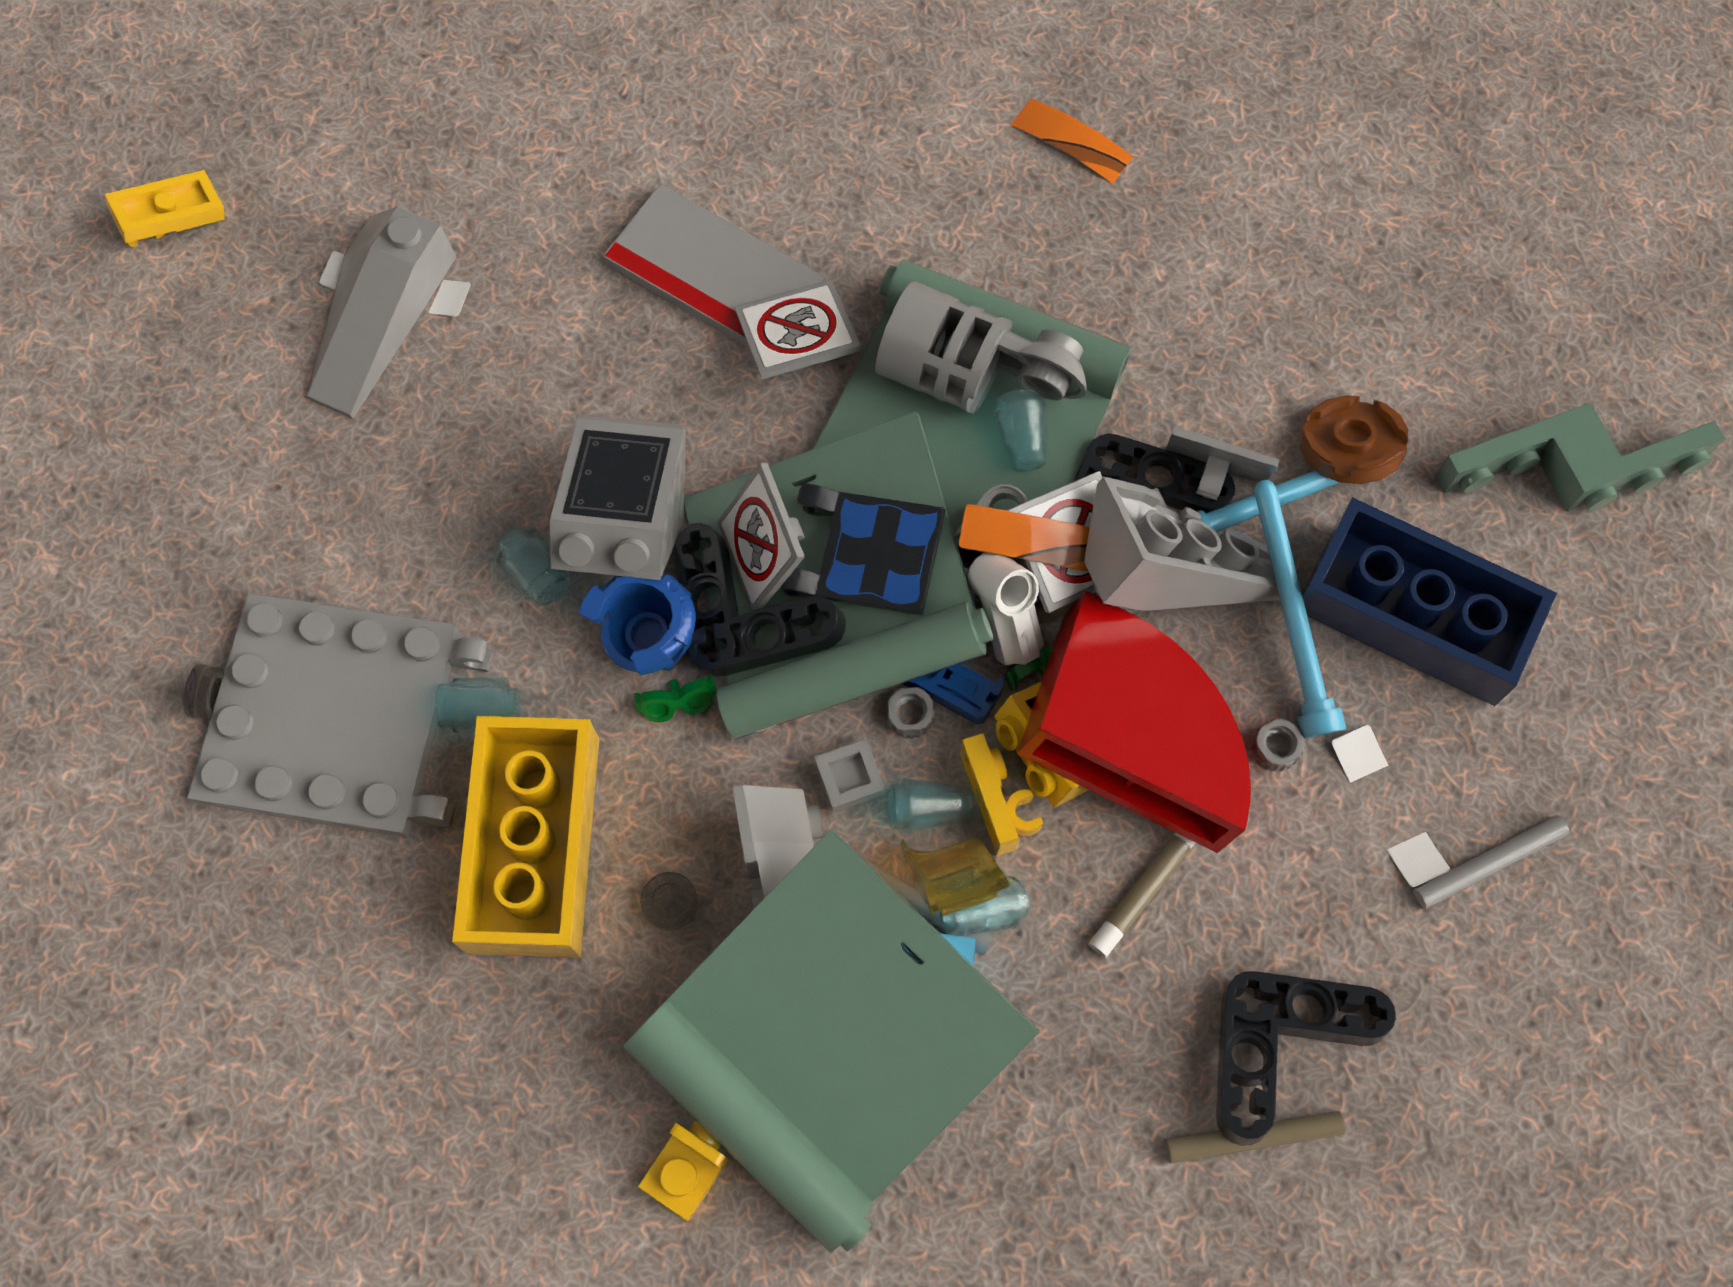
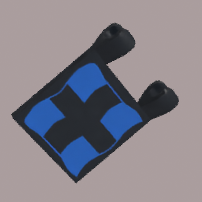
M805 483L801 485L797 503L803 506V510L811 515L833 516L820 574L795 568L780 588L784 589L788 596L797 598L822 596L831 601L923 616L946 512L944 507L839 492L814 484Z

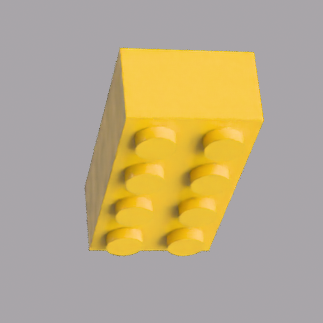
M477 716L452 942L466 954L581 958L600 739L590 719Z

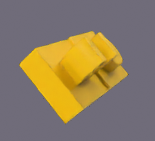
M205 170L105 194L106 206L125 244L128 243L130 247L137 246V240L153 236L159 239L165 236V233L179 232L225 220L224 206Z
M984 733L963 739L960 756L996 856L1014 851L1019 840L1018 835H1034L1043 826L1041 817L1024 821L1017 816L1015 811L1018 806L1032 802L1033 793L1029 789L1018 790L1009 797L1006 803L1001 790V781L1007 779V771L999 749L997 747L989 749Z

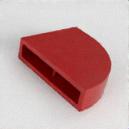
M1085 591L1062 619L1017 754L1213 852H1220L1246 830L1251 803L1249 762L1241 733L1228 704L1200 665L1170 637L1139 617L1118 606L1104 604L1100 597Z

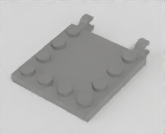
M248 593L187 799L196 804L409 838L412 822L451 828L455 806L448 804L449 799L435 795L419 796L451 668L458 667L489 672L494 652L487 649L488 643L485 640L476 638L459 639L461 631L456 624Z

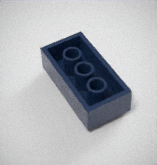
M1353 497L1336 523L1302 593L1308 617L1493 706H1496L1517 686L1557 595V592Z

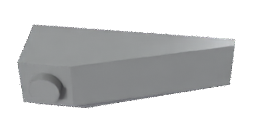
M398 206L369 217L343 258L307 395L309 399L353 419L457 258L441 224Z
M1103 477L1098 482L1084 562L1095 584V591L1104 604L1152 611L1280 600L1266 545L1231 528L1220 534L1202 522L1200 513L1188 507L1177 513L1158 504L1161 501L1160 494L1145 486Z
M752 785L732 787L745 864L747 865L749 879H751L753 908L814 847L813 839L823 838L817 804L806 806L803 789Z

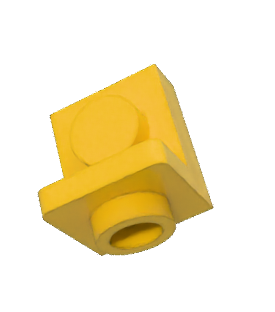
M694 1121L689 1130H686L678 1123L674 1124L669 1132L672 1135L638 1186L688 1222L729 1161L726 1156L718 1152L721 1145L696 1121Z

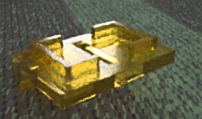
M978 836L934 851L914 850L907 846L904 839L900 840L908 874L931 914L940 911L945 916L997 898L998 891L1009 888L1007 877Z

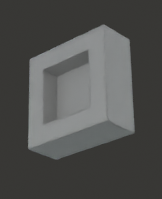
M867 739L814 757L815 765L833 813L885 795L886 789Z

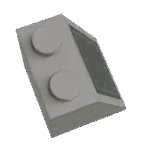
M579 414L550 516L551 569L661 580L684 518L686 425Z

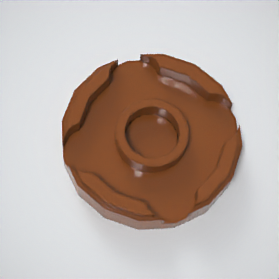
M1346 395L1325 400L1312 408L1308 413L1305 424L1302 426L1300 450L1307 464L1320 475L1340 483L1365 484L1382 480L1397 471L1406 456L1408 428L1402 416L1386 403L1375 399L1373 405L1367 402H1360V396Z

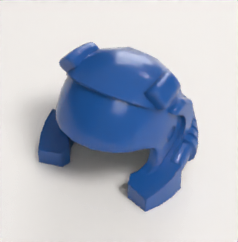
M664 573L661 580L614 576V578L600 588L594 585L582 601L578 612L580 616L594 624L603 622L601 643L607 656L616 665L629 671L638 672L640 676L654 673L661 669L670 671L674 668L691 645L696 622V613L691 593L672 575Z

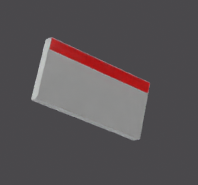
M661 183L603 255L605 265L748 348L749 346L734 307L826 281V277Z

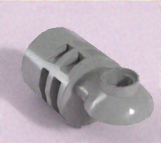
M916 281L910 283L905 288L895 305L884 330L875 363L876 374L918 392L927 393L944 403L948 402L958 406L961 410L971 414L976 413L983 403L999 369L1017 376V380L1026 390L1048 400L1058 401L1062 398H1082L1086 394L1087 389L1085 374L1079 362L1083 348L1072 337L1047 329L1042 330L1037 341L1034 342L1012 333L1011 320L1002 316L998 318L988 314L984 309L975 305L969 306L961 303L958 298Z

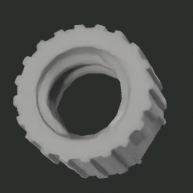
M918 687L900 688V690H896L890 696L887 702L886 718H888L887 724L890 725V729L896 735H900L902 738H919L922 734H926L928 729L930 730L932 723H934L935 710H933V700L925 690H921ZM904 704H915L922 707L923 716L917 723L905 724L898 715V709Z
M1273 719L1270 723L1260 727L1255 733L1256 735L1251 744L1255 761H1258L1261 767H1266L1267 770H1273L1274 772H1282L1295 765L1301 758L1305 746L1304 737L1298 731L1295 724L1283 719ZM1285 736L1290 745L1288 754L1284 757L1273 754L1266 746V739L1268 737Z

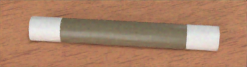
M1174 833L1092 937L1088 946L1103 958H1106L1192 849L1195 842Z

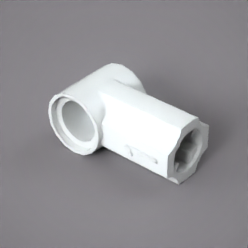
M983 553L970 566L967 576L971 592L981 599L983 610L992 630V645L996 659L1004 665H1025L1040 657L1039 651L1044 646L1034 605L1039 593V582L1032 572L1007 556Z

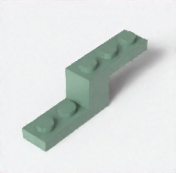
M1587 403L1448 455L1435 474V478L1444 493L1462 487L1465 493H1470L1490 483L1494 479L1493 475L1509 470L1511 475H1518L1540 463L1567 512L1584 505L1588 511H1595L1616 500L1620 491L1632 487L1635 494L1642 493L1664 481L1666 478L1665 474L1678 470L1681 476H1686L1702 469L1712 461L1709 455L1726 438L1716 421H1712L1621 456L1591 403Z

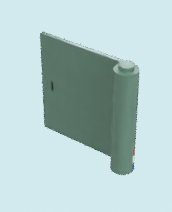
M903 259L898 267L889 266L880 288V294L886 296L885 312L814 449L917 411L954 534L963 523L966 505H977L983 495L994 486L1011 484L1019 488L1029 501L1074 482L1081 469L1087 449L1092 440H1094L1122 377L1132 347ZM916 281L958 298L961 303L969 306L975 305L984 309L988 314L998 318L1002 316L1011 320L1012 333L1034 342L1037 341L1041 331L1047 329L1072 337L1083 348L1079 362L1085 374L1087 389L1086 394L1082 398H1062L1058 401L1048 400L1026 390L1017 380V376L999 369L983 403L976 413L971 414L961 410L958 406L948 402L944 403L927 393L918 392L876 374L875 363L879 345L893 309L905 288L910 283ZM1002 499L997 501L992 508L1008 510L1018 506V503L1011 499Z
M917 411L769 466L789 518L798 519L805 536L804 539L798 540L805 557L796 568L820 574L833 516L807 514L803 510V506L797 503L799 489L805 483L819 485L839 492L944 507L946 512L923 616L831 601L843 612L846 620L844 635L835 646L827 650L725 676L727 685L719 687L717 700L724 724L735 739L986 655L985 643L993 640L992 630L982 608L975 609ZM753 472L684 497V506L689 525L703 523L711 526L722 536L717 521ZM703 539L699 541L700 548L696 551V557L702 562L704 573H713L704 566L703 550L711 547V545ZM730 557L739 615L752 612ZM716 586L704 589L709 611L714 610L721 599L720 589ZM779 588L763 609L801 598L788 596L784 589ZM819 611L815 613V622L810 625L799 627L791 621V618L788 621L793 630L807 627L816 634L822 633L821 624L829 621V618ZM767 623L759 628L755 635L757 649L768 650L777 643L780 633L777 624ZM716 638L719 651L727 648L726 644Z
M831 828L628 1039L622 1048L829 1252H832L839 1246L845 1251H849L863 1238L871 1226V1223L865 1217L871 1208L872 1202L1039 1033V1029ZM902 942H903V945H904L918 960H922L923 962H918L915 958H913V957L903 948Z

